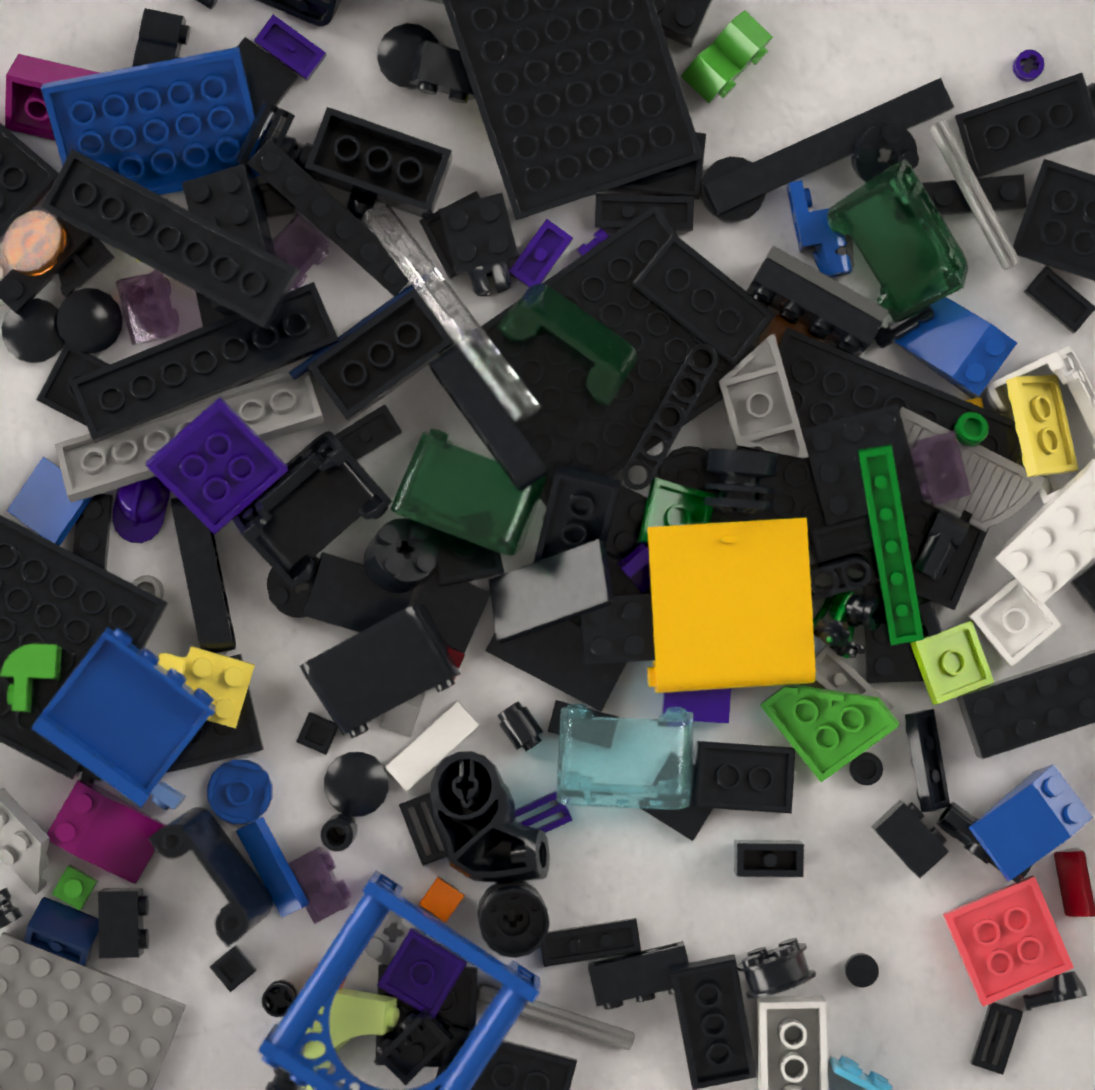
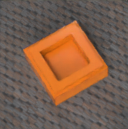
M438 876L419 905L446 923L465 894Z

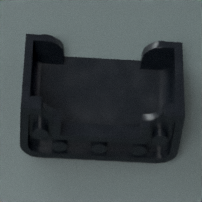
M331 431L319 435L286 464L288 471L232 519L241 535L292 589L298 584L306 583L312 577L314 568L312 558L360 516L366 520L371 518L378 519L385 514L388 505L393 502Z
M425 604L409 606L300 665L305 678L342 735L350 734L352 739L369 730L367 724L378 716L427 690L436 688L439 693L456 684L453 678L461 674Z
M194 807L148 838L155 851L169 859L181 857L191 850L229 903L220 909L215 919V929L217 936L226 947H230L271 912L273 900L270 893L207 809Z

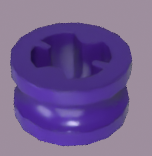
M1024 50L1013 62V73L1021 81H1033L1044 70V58L1036 50ZM1031 58L1035 61L1032 65H1036L1037 69H1032L1029 73H1026L1022 70L1025 66H1021L1020 63Z

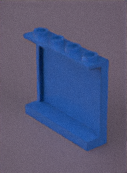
M107 627L36 719L32 729L142 807L150 797V792L210 715L213 716L216 706L212 704L214 701L213 697L201 688H197L195 691L185 684L187 679L180 672L173 668H170L168 671L159 665L160 659L153 652L146 648L140 651L132 645L133 639L119 628L113 631Z

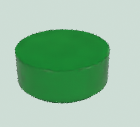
M976 412L964 413L954 425L956 439L967 447L980 445L989 433L987 420Z

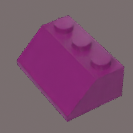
M18 54L6 74L5 127L8 130L55 140L41 90L42 84L98 74L100 72Z

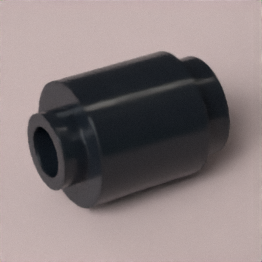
M519 701L497 715L501 721L500 727L516 750L523 747L525 752H527L542 741L539 735L544 731L526 706L523 707Z
M336 814L330 817L321 829V840L324 846L332 851L347 849L357 836L358 828L355 820L347 814ZM336 827L342 828L345 835H339L336 832Z

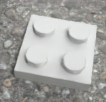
M1016 577L968 615L1009 667L1016 664L1062 626L1045 603L1043 604Z

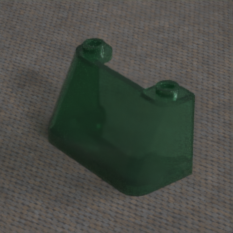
M903 159L893 164L829 208L827 220L831 229L835 233L840 232L843 236L850 234L881 285L880 296L877 298L878 304L889 310L888 314L894 323L964 288L968 273L966 257L907 160Z
M545 284L532 285L507 312L497 326L498 332L510 341L513 339L525 340L531 336L535 337L542 326L547 328L596 363L588 375L587 386L593 394L592 399L606 408L635 367L637 362L635 348Z
M431 428L430 432H422L390 510L411 520L502 554L513 556L521 551L548 476L542 477L519 492L497 461L453 445V442L448 440L449 434L441 430Z

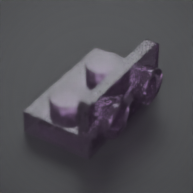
M319 846L288 863L309 902V905L305 907L314 924L340 910L348 908L350 905L348 899L352 895L344 880L338 881L332 870L336 868V865L327 850L322 852Z

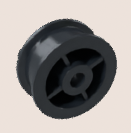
M791 938L778 944L779 948L767 951L766 947H761L748 952V957L742 959V962L737 965L738 971H744L750 989L746 992L747 998H760L777 994L813 979L816 976L815 970H809L803 952L807 949V945L805 943H798L797 938Z

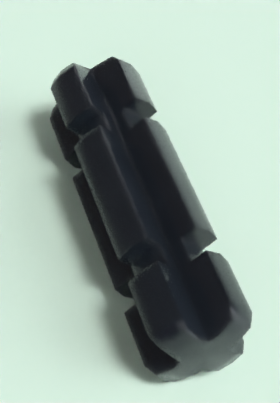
M923 302L915 307L914 312L910 310L888 323L889 326L887 328L881 327L874 340L880 348H885L893 343V339L896 338L898 340L919 328L921 322L925 324L934 319L935 314L927 302Z

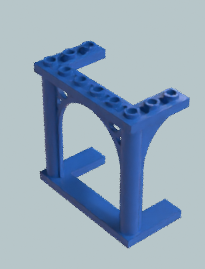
M375 870L362 890L364 892L363 897L279 1025L275 1024L259 1047L258 1052L262 1054L261 1059L267 1065L278 1069L279 1066L291 1073L289 1078L293 1082L304 1088L309 1085L315 1090H352L350 1085L357 1083L360 1086L359 1090H386L363 1082L353 1075L342 1063L335 1051L330 1035V1011L339 987L390 910L503 984L448 1068L429 1083L408 1090H436L435 1087L441 1085L439 1090H471L528 1001L533 1004L540 993V977L514 960L507 966L402 897L400 893L403 887ZM321 1007H324L323 1014L318 1013ZM315 1021L321 1024V1033H305L308 1027L313 1030ZM310 1041H319L326 1047L325 1053L314 1059L305 1057L301 1050L303 1045ZM325 1061H329L335 1066V1071L327 1073L329 1071L328 1068H319L317 1066Z

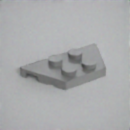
M775 334L769 335L718 382L736 446L802 459L809 457L776 337Z
M0 789V859L3 863L9 865L26 885L37 894L47 885V881L42 879V871L48 867L47 849H49L50 837L5 789Z

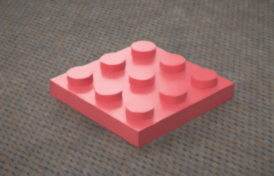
M1033 875L1020 880L1018 884L1015 882L942 914L980 1004L983 1007L1074 968L1037 880Z

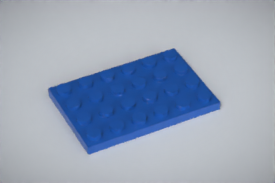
M239 47L45 83L41 87L62 166L73 149L158 195L184 191L183 182L241 165L236 161V158L255 119ZM260 135L254 145V148L249 156V159L253 157L258 147ZM253 170L256 173V177L260 176L255 170Z

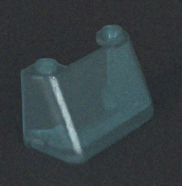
M571 704L567 708H562L559 728L557 802L571 806L649 809H682L688 807L693 790L694 712H686V709L680 707H671L666 709V712L661 714L659 719L593 717V712L588 710L587 706L583 704Z

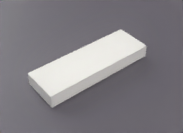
M457 701L395 757L385 769L407 792L480 724Z

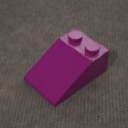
M80 779L77 780L49 828L47 835L50 837V842L72 855L136 884L155 852L148 838L166 825L100 786Z

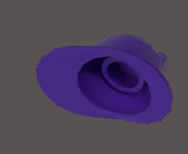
M156 476L118 488L112 510V522L115 531L123 539L131 543H143L151 540L159 533L163 525L170 498V490Z

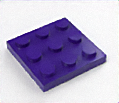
M221 397L146 461V467L214 535L288 471V466Z

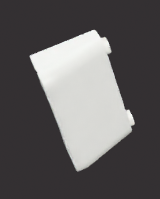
M1066 346L987 385L989 391L987 392V398L994 410L999 409L1002 413L1007 412L1010 419L1015 421L1012 405L1008 397L1006 380L1020 376H1058L1079 470L1066 474L1044 475L1043 477L1046 479L1035 495L1037 498L1041 497L1044 504L1050 501L1083 468L1095 459V392L1077 355L1070 346Z

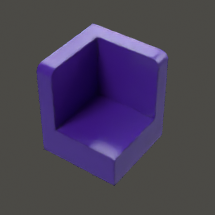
M641 543L619 561L618 565L640 592L645 593L651 588L649 549L645 544Z

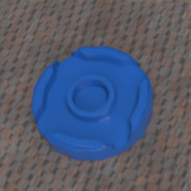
M234 759L222 764L212 773L207 784L209 805H211L212 810L221 820L230 824L245 825L259 819L268 810L273 798V785L269 774L259 764L248 759Z

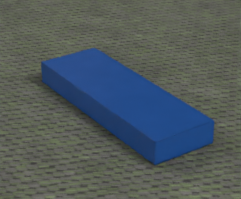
M261 817L236 830L281 917L283 918L309 905L265 819Z

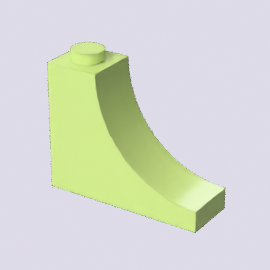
M346 988L338 989L330 1011V1035L336 1053L356 1036L384 1035L394 1031L400 1014L399 1008L396 1007L397 998ZM321 1007L318 1013L323 1014L324 1007ZM315 1021L313 1030L308 1027L307 1033H321L322 1026L318 1021ZM319 1041L307 1042L305 1044L304 1056L311 1059L318 1058L325 1053L326 1047ZM325 1061L317 1067L329 1069L331 1062ZM307 1085V1087L304 1088V1089L314 1090V1088H312V1087L309 1086V1085Z

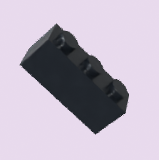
M681 941L642 950L637 953L587 963L597 1007L604 1005L605 1010L618 1008L624 1005V1000L636 998L637 1002H644L656 998L655 993L667 990L669 995H673L674 991L669 967L689 963L684 942Z

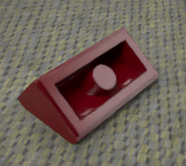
M1078 848L1054 852L1065 915L1069 917L1095 916V904L1085 852Z

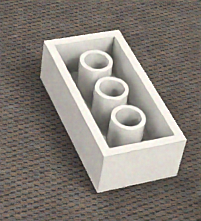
M1095 459L1001 546L995 558L1043 604L1095 557Z
M818 995L767 996L757 998L758 1090H828L827 1009L824 997Z

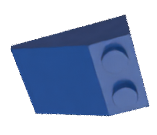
M931 289L923 302H927L935 314L934 319L925 324L921 322L919 328L898 340L895 339L894 343L971 399L980 396L1017 345V342L988 321L936 290Z
M1052 764L1031 773L968 828L1006 880L1011 881L1071 838L1093 817L1057 767Z

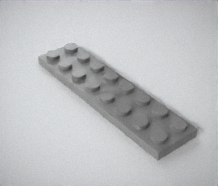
M291 370L222 391L97 443H94L89 433L55 444L70 503L155 477L146 467V461L219 397L264 442L325 423L309 371L296 380H293L289 372Z

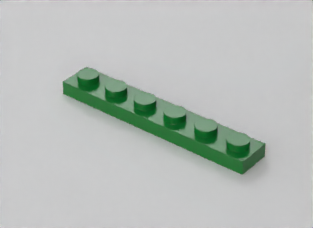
M892 445L858 450L890 644L897 645L924 640Z

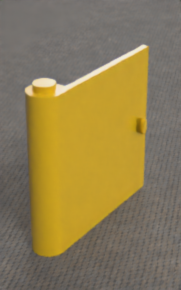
M807 518L647 527L655 648L653 667H647L648 687H654L655 693L815 682L816 667Z

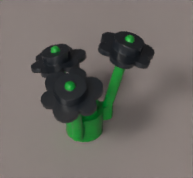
M852 591L833 595L832 598L826 597L822 608L813 619L814 635L829 645L831 649L837 650V654L844 658H856L857 654H864L866 650L865 646L853 642L855 627L848 626L846 630L843 629V624L841 623L846 622V606L850 597L855 594ZM828 611H830L829 616L834 619L829 622L822 620Z

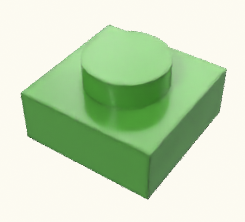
M70 864L64 871L52 895L76 909L82 910L99 880Z

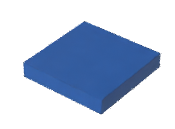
M43 457L7 509V512L43 538L60 546L93 496L70 503L60 467Z

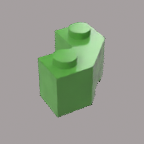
M744 10L729 22L710 46L697 55L681 77L708 103L719 95L725 98L736 86L734 80L752 62L754 65H757L768 53L765 46L773 36Z

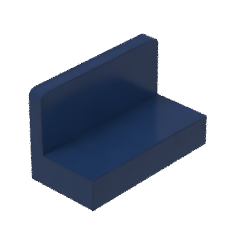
M43 897L27 925L24 942L86 966L93 943L99 933L98 918Z

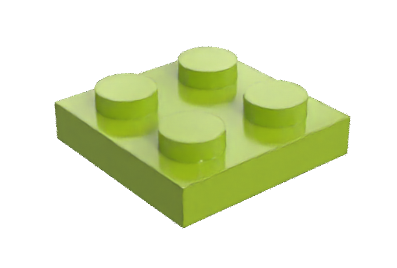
M972 620L943 630L942 633L930 637L927 636L924 640L910 643L932 705L940 704L994 683Z

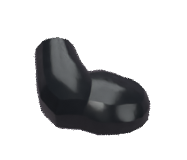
M473 751L456 752L446 757L435 770L431 782L430 804L433 822L444 841L449 865L474 881L502 883L545 879L550 864L549 845L545 831L514 821L515 803L496 765L486 756Z

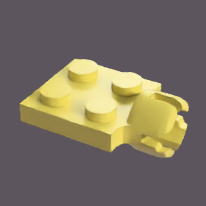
M193 646L190 647L189 653L185 657L168 653H160L158 655L160 659L159 665L168 671L170 668L177 670L187 679L185 684L195 691L197 688H201L213 697L214 701L212 704L216 706L213 716L210 715L207 721L236 729L255 664Z

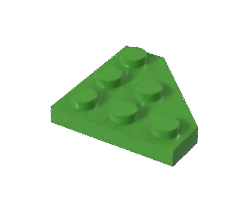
M784 685L760 704L820 782L826 780L900 725L879 697L802 685Z

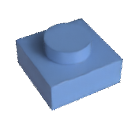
M161 779L150 792L153 795L151 801L164 810H168L169 807L175 810L186 797Z

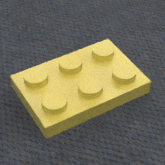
M1020 376L1006 380L1008 397L1012 405L1016 423L1015 428L1020 441L1027 477L1066 474L1078 471L1058 376Z

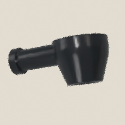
M1075 971L1054 976L1053 990L1032 995L1025 994L1023 998L1026 1010L1030 1011L1032 1008L1087 996V992Z

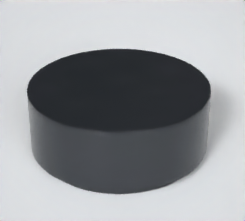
M863 752L850 762L849 773L857 783L872 785L881 778L883 765L876 755Z
M857 953L847 960L845 974L853 985L863 988L872 985L877 980L879 968L876 961L870 955Z

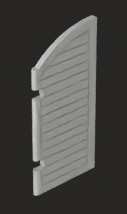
M904 407L900 409L923 496L922 501L958 518L961 517L963 510L972 514L968 523L984 532L989 527L997 525L1019 512L1032 500L1046 479L1043 476L1027 477L1025 467L980 445L975 447L964 446L956 439L954 432Z

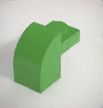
M29 644L16 649L8 656L3 664L1 676L14 678V684H9L7 701L8 704H12V711L31 712L33 679L60 680L61 646Z

